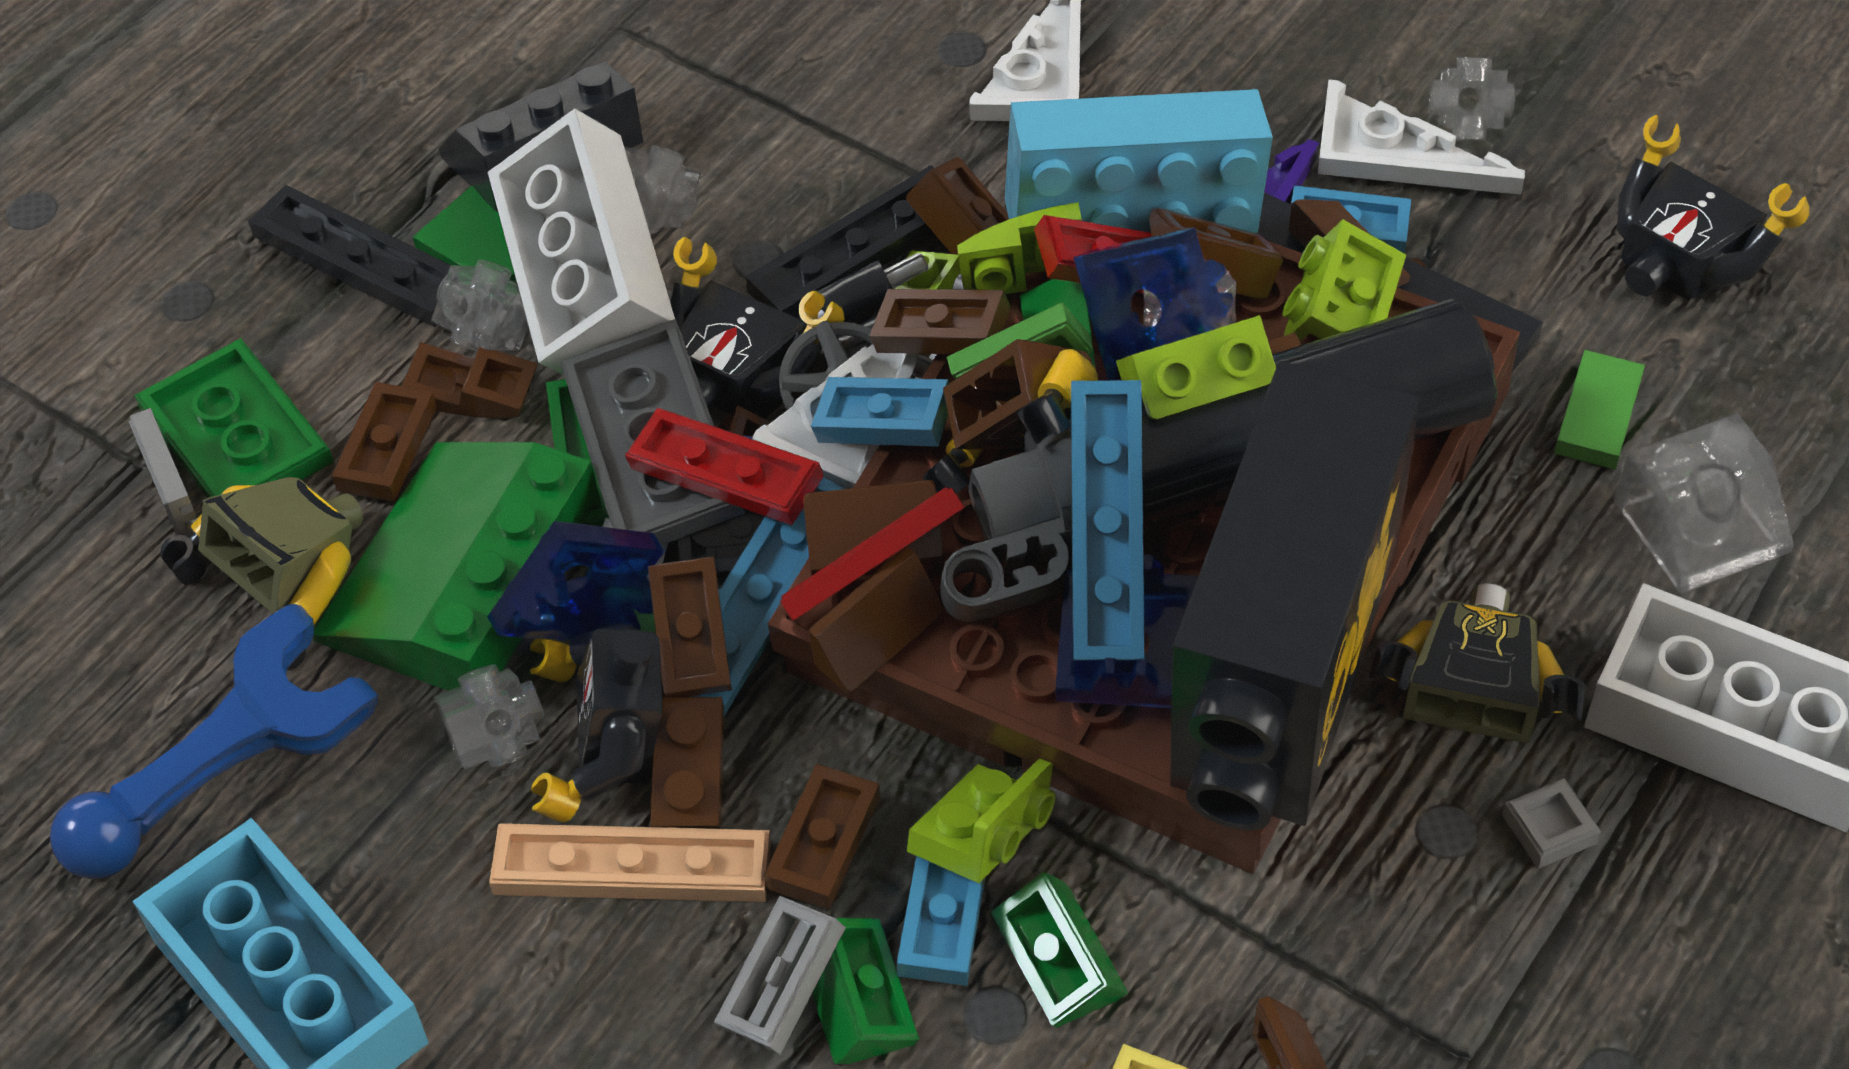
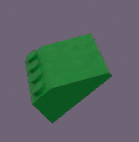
M436 442L314 629L313 641L483 704L587 530L585 522L591 510L599 509L601 506L592 462L536 442Z

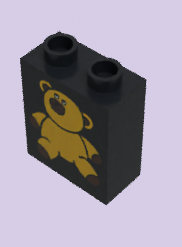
M1281 360L1277 364L1173 644L1170 786L1187 791L1186 798L1191 807L1215 823L1239 830H1258L1266 827L1270 822L1271 816L1303 826L1307 824L1397 553L1420 396Z

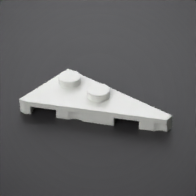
M1050 0V3L1040 16L1033 14L1012 42L1011 51L1001 56L993 67V79L981 94L974 92L970 97V120L1010 121L1011 102L1079 99L1081 0Z
M1328 80L1317 174L1521 195L1525 170L1516 168L1509 160L1492 152H1488L1483 160L1455 147V135L1417 117L1405 116L1397 108L1382 101H1379L1375 107H1370L1346 96V84L1338 80Z
M872 344L868 348L866 346L832 371L828 377L910 379L919 354L877 353ZM827 377L818 387L810 388L796 399L791 408L766 426L764 424L757 429L752 440L820 463L826 479L845 489H850L854 487L879 445L818 443L811 424L825 388Z

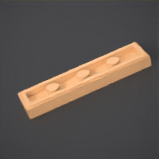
M498 824L489 884L493 895L766 902L767 889L765 887L764 874L770 861V830Z

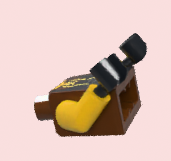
M1016 339L943 387L953 438L946 446L947 455L926 471L923 480H933L936 483L937 493L947 487L948 489L952 488L955 494H957L969 485L970 477L961 466H972L984 449L1024 448V434L1027 431L1036 445L1051 434L1058 435L1071 426L1068 418H1071V381H1098V374L1090 356L1085 351Z

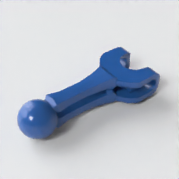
M287 605L251 628L240 638L233 657V689L213 713L184 740L143 770L113 785L110 793L102 791L82 793L67 801L59 809L50 831L53 853L58 862L67 871L76 876L87 879H102L113 876L126 868L134 859L140 846L141 836H144L168 811L206 782L241 761L274 747L302 755L328 752L370 718L377 706L379 695L366 681L359 677H349L340 684L322 692L303 691L289 682L286 676L287 668L300 653L310 646L314 636L313 618L301 605Z

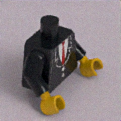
M1658 115L1652 116L1647 120L1643 128L1646 152L1642 159H1635L1618 197L1617 231L1625 239L1621 259L1624 264L1629 266L1625 272L1627 285L1641 296H1651L1661 286H1664L1685 299H1695L1709 288L1717 289L1749 281L1758 273L1783 241L1780 233L1784 228H1796L1806 222L1809 217V204L1806 196L1799 201L1794 209L1782 211L1780 208L1788 201L1792 190L1787 183L1778 185L1769 195L1768 204L1772 215L1765 223L1767 214L1672 161L1664 168L1659 167L1662 157L1670 156L1679 148L1681 137L1679 124L1677 123L1670 139L1664 142L1653 140L1651 137L1656 131L1659 119Z
M683 237L676 243L673 256L675 262L684 272L682 281L674 282L670 303L709 412L713 407H716L730 414L738 405L755 413L763 405L781 400L779 374L787 350L800 335L816 327L822 321L827 320L829 323L844 322L842 308L832 301L828 305L825 314L818 318V313L825 303V296L818 291H811L802 298L799 304V314L802 319L800 320L712 280L703 288L699 286L700 279L709 275L717 265L716 253L705 242L700 260L694 264H689L692 241L687 237ZM819 339L806 346L799 353L792 365L790 375L811 373L822 351Z
M621 622L577 635L571 639L570 645L543 636L537 637L531 643L530 650L545 656L538 667L530 669L531 674L562 683L568 681L574 674L576 667H579L577 672L579 768L573 771V779L569 782L550 773H543L537 777L531 786V791L534 794L543 797L540 802L532 807V811L554 821L564 823L571 820L577 812L581 797L591 800L622 782L647 783L662 716L659 636L654 632L640 631L632 624Z

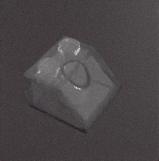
M1738 413L1626 454L1613 500L1680 594L1792 551L1794 543L1773 459Z

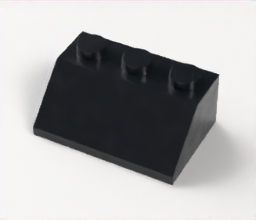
M605 61L595 66L586 67L580 70L578 74L547 88L535 90L521 100L499 110L487 112L477 120L455 129L439 147L440 156L470 186H473L480 196L497 212L498 209L488 171L574 108L621 135L625 151L644 143L635 88Z

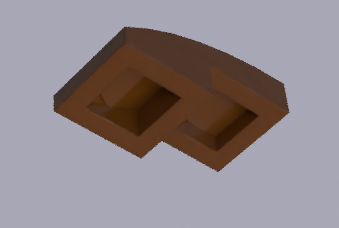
M420 342L402 386L433 392L437 405L436 411L474 417H519L536 374L538 363L483 346H479L475 358H471Z

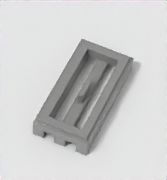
M149 408L130 415L131 420L128 422L175 534L189 537L194 532L191 525L197 517L152 410Z
M779 896L714 1023L734 1035L738 1034L747 1041L756 1045L761 1044L768 1050L781 1055L846 927L836 918ZM795 919L800 921L781 957H776ZM765 979L767 985L747 1021L744 1018Z

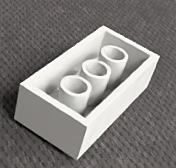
M574 108L488 171L538 363L564 375L560 364L561 361L675 319L621 135Z
M1643 583L1598 680L1584 727L1847 833L1849 829V662Z

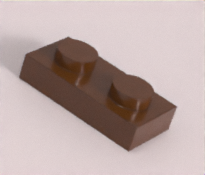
M887 289L869 337L877 353L954 354L1002 331L1011 307L1004 290Z
M375 382L332 474L336 491L396 501L436 411L437 405L433 392Z
M714 557L648 566L655 628L660 644V665L664 696L691 697L732 691Z
M662 697V716L653 752L650 827L721 829L725 707L722 697Z
M816 763L764 874L766 889L830 910L880 799L879 783Z

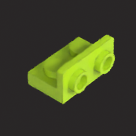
M1344 219L1326 236H1314L1306 246L1299 261V268L1304 270L1301 283L1292 291L1283 309V316L1289 319L1283 336L1296 333L1301 342L1310 333L1319 339H1323L1387 319L1406 254Z
M1260 315L1116 361L1122 380H1141L1142 399L1147 415L1152 420L1271 383L1276 370Z
M1039 758L1018 780L1010 778L1009 775L1002 771L989 769L977 764L909 829L907 852L976 883H980L1000 862H1009L1016 853L1020 841L1033 828H1042L1049 819L1055 803V792L1050 790L1053 763Z

